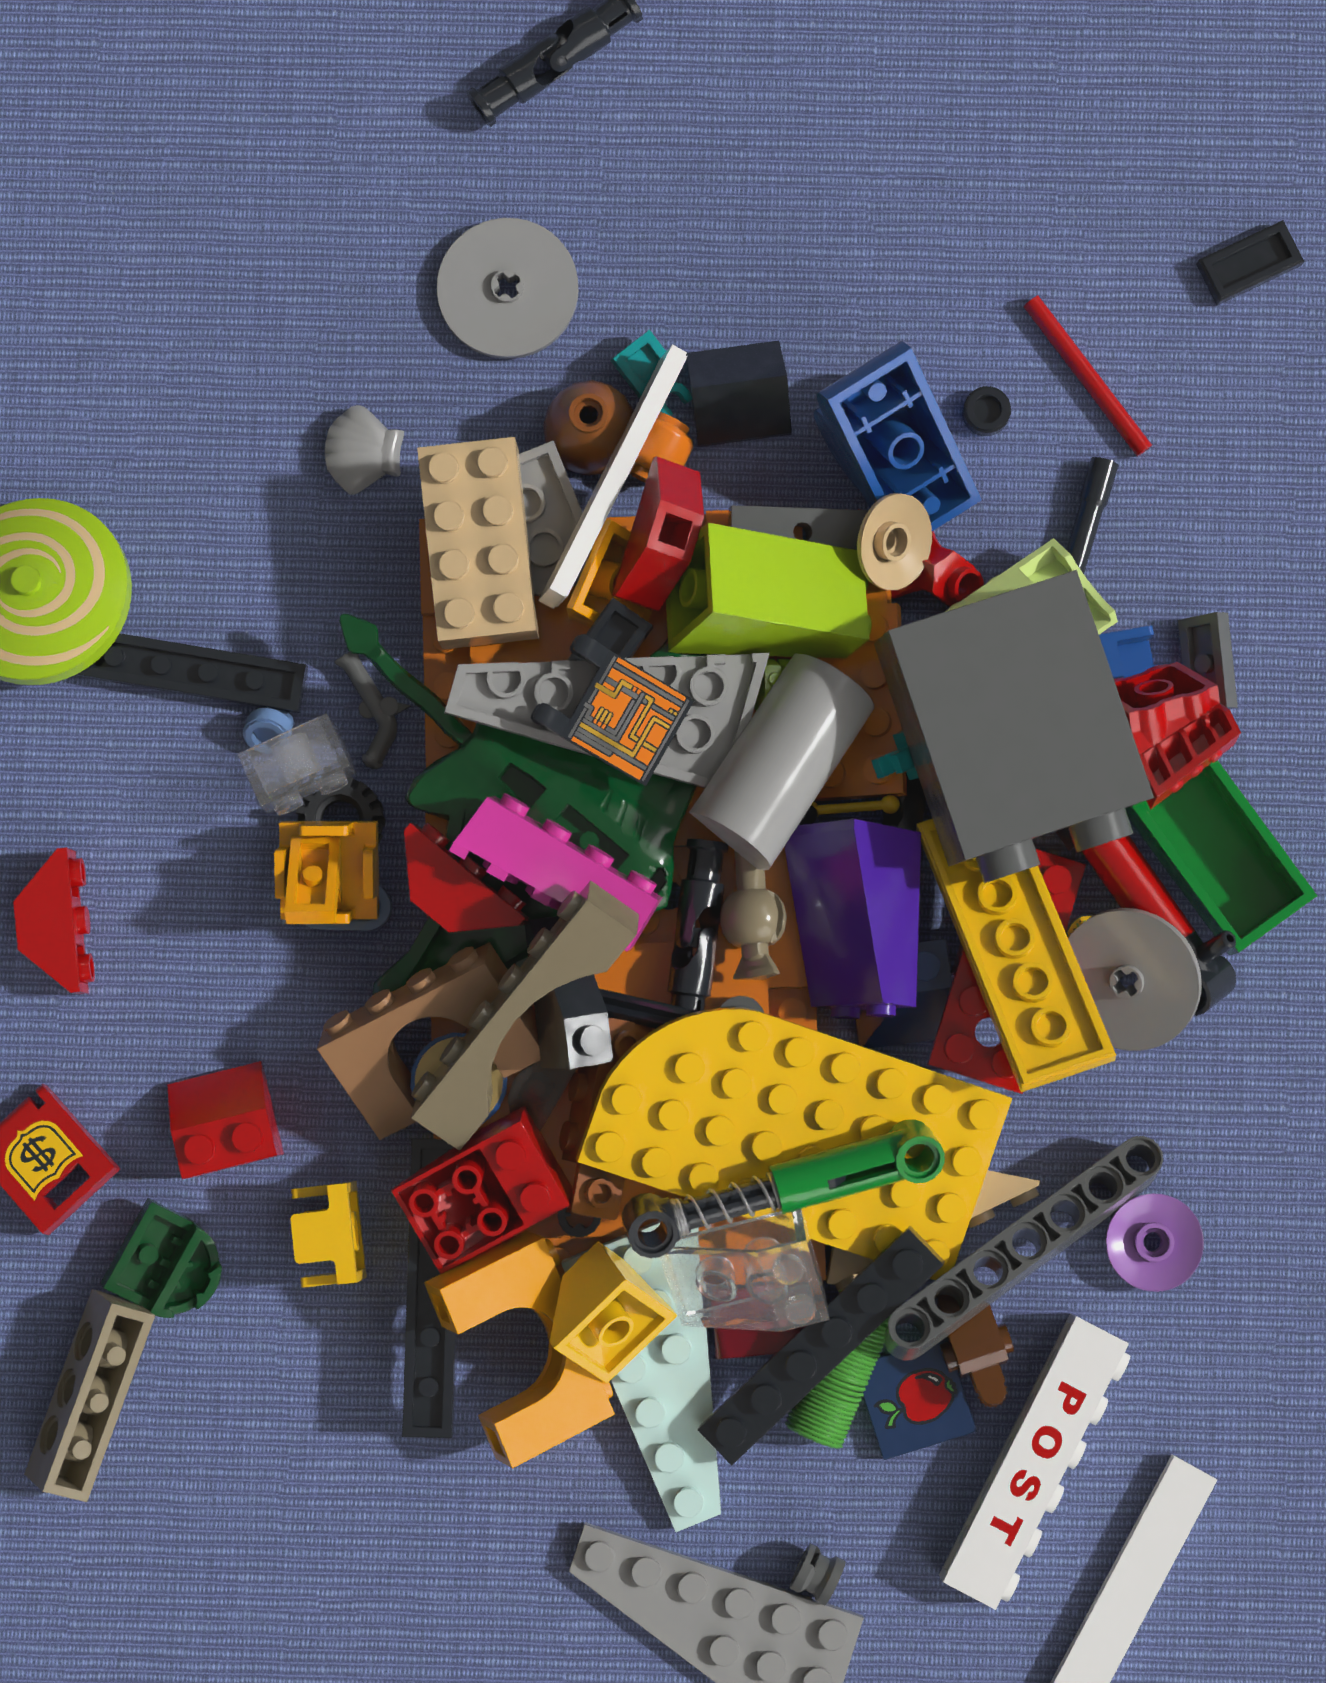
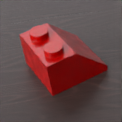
M262 1061L167 1084L170 1131L182 1179L194 1178L284 1155Z

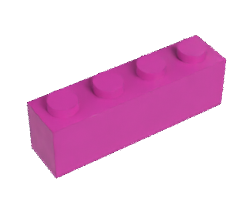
M506 793L503 794L501 799L496 796L487 797L453 842L449 851L464 860L470 852L484 859L482 865L486 868L487 873L503 882L506 880L512 884H517L518 881H521L527 885L525 891L531 898L555 910L560 908L565 898L573 890L580 894L591 880L639 914L637 935L626 947L625 951L628 952L632 949L663 898L653 892L657 884L634 870H631L629 875L626 876L611 866L614 861L613 857L589 844L586 850H583L569 841L572 833L556 822L546 819L542 825L526 815L530 808L518 799Z

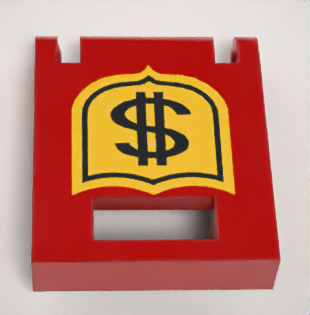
M42 1083L35 1090L38 1096L45 1102L42 1107H39L28 1096L0 1122V1186L42 1234L50 1235L120 1170V1167L47 1085ZM79 1164L90 1176L59 1206L52 1198L45 1197Z

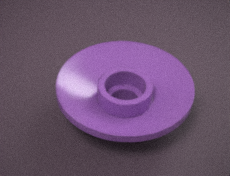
M1152 1193L1130 1199L1115 1212L1106 1232V1251L1113 1269L1125 1282L1145 1291H1166L1181 1285L1195 1272L1203 1254V1232L1197 1217L1184 1203L1168 1195ZM1151 1232L1156 1233L1160 1238V1245L1154 1251H1148L1143 1243L1144 1237Z

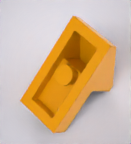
M291 836L284 908L286 924H336L337 910L342 908L340 836Z

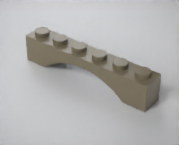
M591 880L580 894L573 890L565 898L557 912V916L560 917L550 931L543 927L536 934L527 949V953L530 956L521 967L513 964L507 970L498 985V989L501 992L492 1003L484 1000L478 1006L468 1024L472 1028L463 1039L455 1036L449 1042L440 1057L442 1065L434 1075L427 1071L412 1091L411 1096L416 1100L411 1119L459 1151L489 1116L493 1095L492 1064L500 1043L513 1023L534 1002L555 988L581 977L607 972L637 935L639 914Z

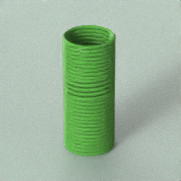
M890 1316L791 1409V1412L788 1413L787 1421H785L786 1427L819 1444L835 1449L843 1448L842 1444L845 1442L844 1439H846L848 1430H850V1425H852L851 1421L854 1420L853 1417L856 1416L855 1412L858 1411L859 1402L862 1401L861 1397L864 1396L863 1392L866 1391L865 1386L869 1384L868 1380L871 1379L870 1375H872L874 1366H876L875 1362L878 1361L877 1357H880L879 1353L882 1352L881 1348L884 1347V1334Z

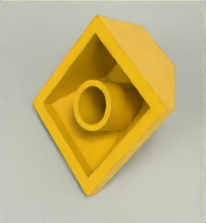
M598 1241L587 1252L582 1254L577 1262L562 1276L549 1342L555 1350L605 1383H608L677 1317V1314L623 1258Z

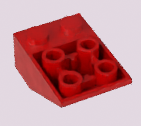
M523 1106L482 1128L471 1136L460 1151L455 1147L392 1188L391 1192L439 1273L443 1274L570 1205L572 1186L526 1107Z

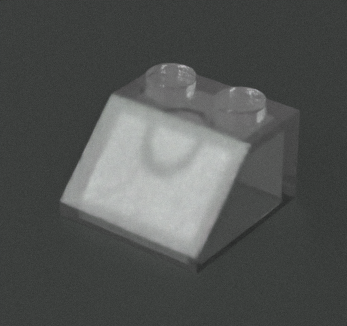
M327 713L237 754L261 808L268 814L276 811L277 815L292 812L304 804L302 798L319 790L322 795L340 790L348 784L347 777L356 774L340 730Z

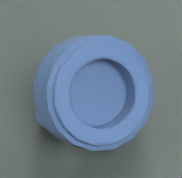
M258 708L247 717L243 728V738L251 749L267 755L279 754L289 746L294 718L286 711Z

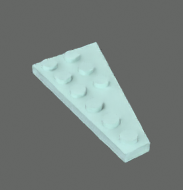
M661 1220L641 1227L638 1230L651 1232L660 1225ZM699 1227L691 1229L689 1235L680 1237V1241L676 1242L671 1251L659 1258H646L637 1254L632 1249L626 1234L603 1243L604 1246L623 1258L677 1314V1317L611 1379L675 1532L721 1514L717 1451L697 1430L713 1413ZM588 1250L562 1260L561 1264L564 1271L567 1272L577 1262L579 1257Z

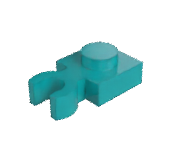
M649 329L610 361L637 397L640 398L666 350ZM675 382L670 393L676 394L684 404L691 401L690 391L683 384ZM664 403L660 412L670 416L673 415L666 403Z

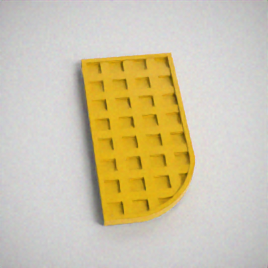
M746 1008L708 1009L683 1015L659 1026L637 1041L619 1058L599 1089L576 1156V1161L682 1197H686L689 1194L694 1198L705 1195L709 1188L719 1191L728 1188L731 1182L737 1185L750 1182L753 1175L759 1179L765 1178L766 1173L769 1172L770 1165L888 1133L895 1124L903 1120H918L930 1128L945 1153L943 1168L934 1179L926 1183H913L904 1180L783 1215L778 1208L774 1211L770 1207L755 1211L754 1217L750 1216L749 1213L741 1216L872 1260L888 1247L907 1227L911 1226L945 1261L944 1265L930 1277V1279L937 1280L955 1266L1012 1098L757 1010ZM916 1144L910 1147L906 1152L905 1158L919 1156L925 1145Z

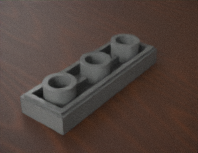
M732 505L729 507L728 526L796 539L793 534L794 527L799 526L806 533L805 541L857 550L860 526L868 510Z

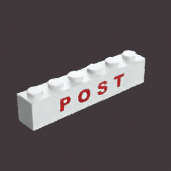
M1070 1313L939 1573L943 1583L995 1610L1001 1599L1006 1602L1010 1600L1020 1579V1575L1015 1573L1023 1555L1030 1558L1040 1541L1042 1531L1037 1529L1045 1511L1053 1513L1063 1495L1064 1487L1059 1485L1067 1467L1075 1469L1085 1451L1086 1443L1081 1439L1089 1423L1096 1425L1107 1407L1108 1399L1103 1397L1111 1379L1119 1381L1129 1363L1130 1355L1125 1353L1129 1343Z

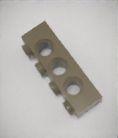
M94 1289L91 1290L24 1473L42 1492L83 1502L88 1501L155 1315L143 1306H139L123 1297Z

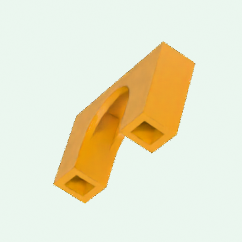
M526 1231L424 1282L441 1326L449 1331L460 1334L506 1310L531 1308L542 1320L549 1342L561 1286V1278L556 1268L560 1265V1258L556 1248L549 1239ZM549 1342L547 1361L537 1380L523 1392L479 1414L478 1417L495 1458L513 1469L615 1415L609 1398L613 1397V1391L609 1382L605 1383L555 1350Z

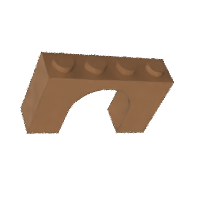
M490 942L477 949L466 947L454 954L446 965L434 971L431 968L423 969L414 974L407 981L406 985L393 992H390L389 989L382 990L369 998L365 1006L352 1013H349L347 1010L341 1011L325 1022L317 1050L379 1140L416 1122L411 1119L415 1100L411 1096V1073L396 1050L394 1036L408 1023L426 1017L451 1019L470 1030L472 1027L468 1024L473 1013L484 1000L489 1003L493 1002L501 992L498 989V985L508 970ZM532 1006L513 1023L497 1050L493 1062L504 1078L541 1060L536 1016Z

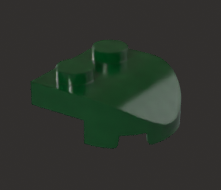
M147 1198L100 1284L104 1289L139 1306H143L155 1316L174 1318L175 1314L184 1313L193 1308L199 1309L208 1302L219 1284L222 1266L219 1262L215 1242L200 1225L190 1218Z

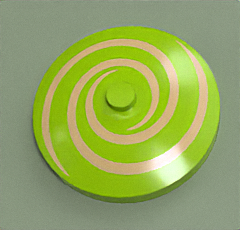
M33 498L8 503L0 507V680L18 685H44L65 680L82 672L99 660L120 634L127 619L132 596V581L128 561L121 546L109 529L96 516L77 505L48 498Z

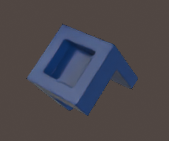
M1152 625L1099 634L1114 679L1130 677L1154 667L1149 642L1154 636Z

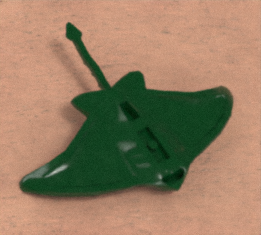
M350 614L340 615L339 623L348 651L353 654H364L391 685L423 710L448 737L459 745L457 749L437 759L417 775L405 796L409 806L447 820L445 837L450 841L445 848L448 851L485 799L491 796L501 799L503 794L506 793L526 804L530 808L526 815L543 825L545 820L549 819L572 833L569 841L583 850H586L590 844L614 858L611 866L626 876L629 875L631 870H634L657 884L653 892L663 897L654 912L667 907L674 872L673 844L680 823L697 786L652 774L647 785L643 786L590 755L476 723L473 732H471L458 717L444 714L446 709L444 702L387 653L378 642L377 626ZM667 638L664 644L649 657H691L720 654L669 652ZM472 852L468 853L469 857L486 870L482 865L484 862L483 858ZM452 853L456 858L461 859V857ZM489 873L484 876L483 880L497 892L504 885L523 900L526 904L520 911L529 917L528 920L557 916L558 910L547 907L531 898L525 891L527 885L521 881H518L517 884H512L506 880L503 882ZM428 916L410 950L374 982L372 996L385 989L393 992L406 985L407 981L417 972L426 968H431L434 971L446 965L450 958L458 951L466 947L477 949L489 942L507 969L513 964L521 967L528 958L525 925L448 932Z

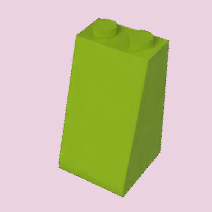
M707 523L700 529L690 564L666 599L668 651L673 653L720 655L769 653V656L792 657L794 653L815 658H847L870 639L869 635L872 627L871 618L867 611L866 590L868 579L861 570L857 550Z

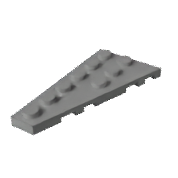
M769 653L624 658L694 700L653 774L706 788L751 720ZM570 660L530 663L458 664L444 714L590 755L560 736L535 724L530 717L538 704L547 703L570 718L598 667L586 661Z
M587 1522L584 1524L569 1570L571 1574L715 1683H843L864 1619L861 1614L828 1603L824 1606L813 1598Z

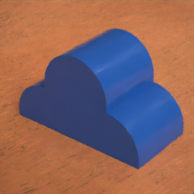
M898 342L817 393L819 408L814 410L813 414L819 431L844 473L857 489L861 491L869 508L880 498L889 494L902 493L913 496L926 509L932 531L982 500L914 352L905 342Z

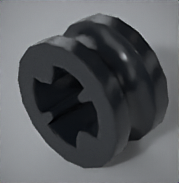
M567 1207L558 1211L557 1214L558 1222L563 1231L575 1237L590 1235L601 1222V1218L592 1217L593 1222L590 1226L585 1227L579 1223L572 1227L566 1220V1217L571 1216V1213L566 1212Z

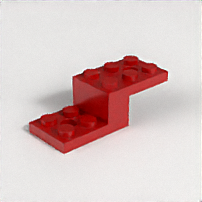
M1036 849L1041 864L1038 865L1066 932L1086 864ZM960 941L951 970L954 978L927 1065L1023 1094L1019 1089L1001 1041L995 1046L986 1047L980 1044L975 1036L977 1024L982 1019L991 1018Z

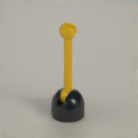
M887 795L880 801L817 805L814 800L799 825L814 824L818 815L876 810H883L887 814H894L899 810L900 802L894 795Z

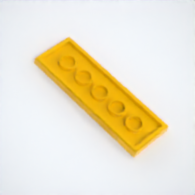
M933 819L917 823L916 831L921 832V844L1020 1091L1024 1092L1115 1061L1116 1053L1039 867L1035 866L984 883L975 858L948 867Z

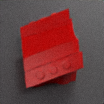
M1179 662L1154 666L1130 677L1114 679L1154 798L1147 800L1150 810L1170 794L1180 790L1188 780L1198 776L1210 763L1220 759L1223 753L1235 745L1241 734L1230 709L1220 704L1218 685Z

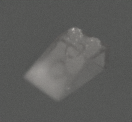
M802 1209L783 1215L779 1211L710 1228L709 1230L685 1235V1237H680V1241L676 1242L671 1251L660 1257L682 1326L783 1332L830 1320L824 1283Z

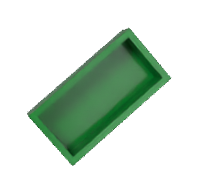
M1218 760L1210 763L1198 776L1188 780L1180 790L1170 794L1151 810L1147 801L1125 808L1130 822L1213 935L1216 936L1224 930L1233 933L1236 938V945L1226 952L1229 956L1240 953L1317 897L1315 891Z

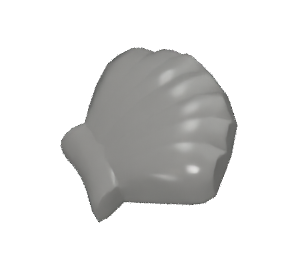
M355 405L350 407L332 423L328 430L325 442L327 471L349 495L361 492L385 474L395 477L400 476V451L404 431L397 429L388 430L364 406Z

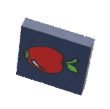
M947 1337L916 1359L901 1360L895 1358L892 1354L878 1357V1361L875 1362L876 1366H874L872 1375H870L871 1379L868 1380L869 1384L865 1386L866 1391L863 1392V1397L883 1460L977 1432L958 1370L949 1373L942 1356L940 1344L948 1342Z

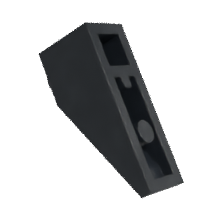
M553 916L525 920L527 949L533 938L543 927L550 931L560 917ZM594 975L581 977L559 986L534 1002L542 1068L573 1069L614 1062L608 1012Z

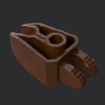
M940 1295L937 1297V1308L942 1312L951 1314L960 1310L957 1300L952 1296ZM989 1305L948 1335V1342L940 1344V1349L948 1372L958 1370L960 1378L970 1376L975 1393L979 1395L977 1399H980V1404L983 1403L984 1407L988 1406L991 1409V1407L997 1408L998 1405H1002L1001 1403L1007 1398V1386H1004L1005 1379L1000 1365L1007 1363L1009 1360L1007 1353L1014 1352V1347L1006 1324L997 1325Z

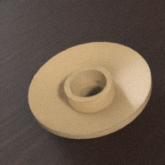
M893 493L880 498L866 513L858 534L857 554L863 574L876 587L886 590L902 589L911 584L924 569L923 560H928L931 551L932 527L929 515L921 502L907 494Z

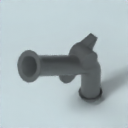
M348 652L334 663L344 669L363 701L359 705L360 715L366 719L374 718L378 724V731L365 754H362L361 758L364 765L368 768L380 769L397 735V720L395 716L411 707V705L398 703L393 697L383 698L360 661L359 654Z

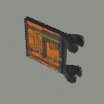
M586 634L578 635L570 645V652L598 667V670L570 718L547 703H541L534 708L530 719L540 727L560 736L641 785L646 786L694 700L612 652Z

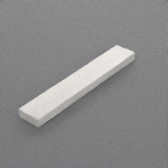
M673 344L659 360L622 437L615 447L538 600L552 609L558 607L568 596L687 359V352Z
M1173 1454L1171 1455L1050 1683L1111 1682L1217 1482L1216 1478Z

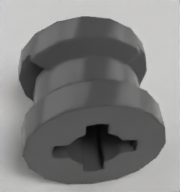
M810 1543L796 1567L789 1588L798 1593L805 1590L814 1595L816 1602L825 1606L840 1580L846 1561L837 1556L828 1558L821 1554L819 1547Z

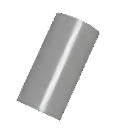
M794 653L689 813L755 868L769 870L874 710L872 699L854 680L830 664L809 655Z

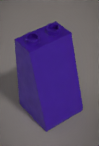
M858 819L798 825L784 847L811 1007L831 1009V1018L860 1019V1010H866L867 1016L895 1017L896 1008L916 1007L921 832Z

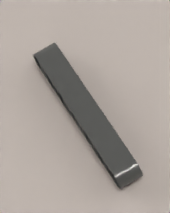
M1134 1136L1126 1140L897 1308L890 1316L884 1334V1343L888 1352L901 1360H913L920 1357L1116 1212L1127 1201L1147 1189L1154 1181L1163 1163V1152L1160 1146L1153 1139L1145 1136ZM1129 1156L1141 1157L1146 1161L1149 1170L1146 1172L1133 1170L1129 1167L1126 1158ZM1093 1183L1105 1185L1109 1189L1112 1198L1108 1200L1095 1198L1089 1190V1185ZM1054 1211L1068 1213L1074 1221V1226L1070 1228L1057 1226L1051 1219L1050 1213ZM1016 1239L1029 1240L1034 1245L1036 1254L1032 1256L1018 1254L1012 1246V1241ZM978 1267L991 1268L996 1273L998 1282L993 1285L980 1283L974 1275V1269ZM940 1295L952 1296L957 1300L960 1310L951 1314L944 1313L937 1308L935 1298ZM902 1323L912 1324L919 1330L921 1339L911 1343L905 1342L898 1337L895 1328Z

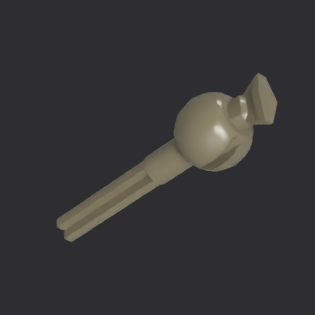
M734 850L737 891L732 892L721 906L720 926L722 934L727 941L741 948L742 957L733 979L765 980L780 974V971L769 955L768 946L774 945L782 937L785 931L787 915L784 903L780 897L766 889L765 870L755 868Z

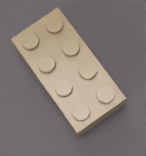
M515 437L417 448L437 638L442 649L539 639L519 450Z

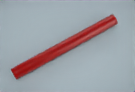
M1039 295L1032 298L1024 305V309L1135 455L1138 457L1152 446L1151 442Z

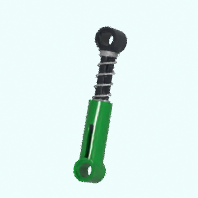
M914 1119L903 1120L895 1124L888 1133L770 1165L769 1172L766 1173L765 1178L759 1179L753 1175L750 1182L740 1185L731 1182L728 1188L719 1191L709 1188L705 1195L693 1198L687 1194L682 1201V1198L678 1199L675 1197V1199L669 1200L668 1197L661 1198L659 1195L652 1193L639 1194L631 1198L625 1205L622 1212V1224L628 1241L637 1254L646 1258H659L669 1253L676 1242L680 1241V1237L689 1235L691 1229L705 1226L709 1230L713 1223L723 1220L732 1223L734 1217L748 1213L754 1217L755 1211L770 1207L774 1211L778 1208L783 1215L904 1180L913 1183H926L934 1179L941 1172L945 1163V1153L941 1144L927 1125ZM916 1144L925 1145L919 1156L905 1158L906 1152L910 1147ZM648 1219L661 1220L660 1225L651 1232L638 1230L640 1225Z

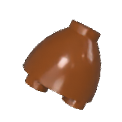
M594 380L576 382L561 390L549 404L543 424L545 443L554 441L563 466L567 470L586 476L602 474L634 410L626 396L612 385ZM583 409H588V412H595L596 410L598 413L597 420L592 424L583 423L579 416Z

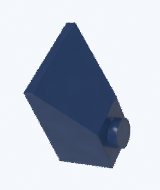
M946 939L918 943L916 1007L896 1008L895 1017H872L866 1015V1010H860V1019H855L860 1046L870 1049L935 1040L952 984Z

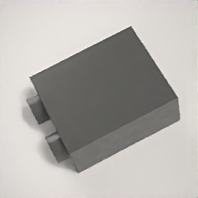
M1077 570L888 630L874 643L948 867L975 858L983 882L987 883L1041 865L1032 840L1034 838L1068 827L1076 852H1080L1134 834L1125 808L1152 799L1154 796Z

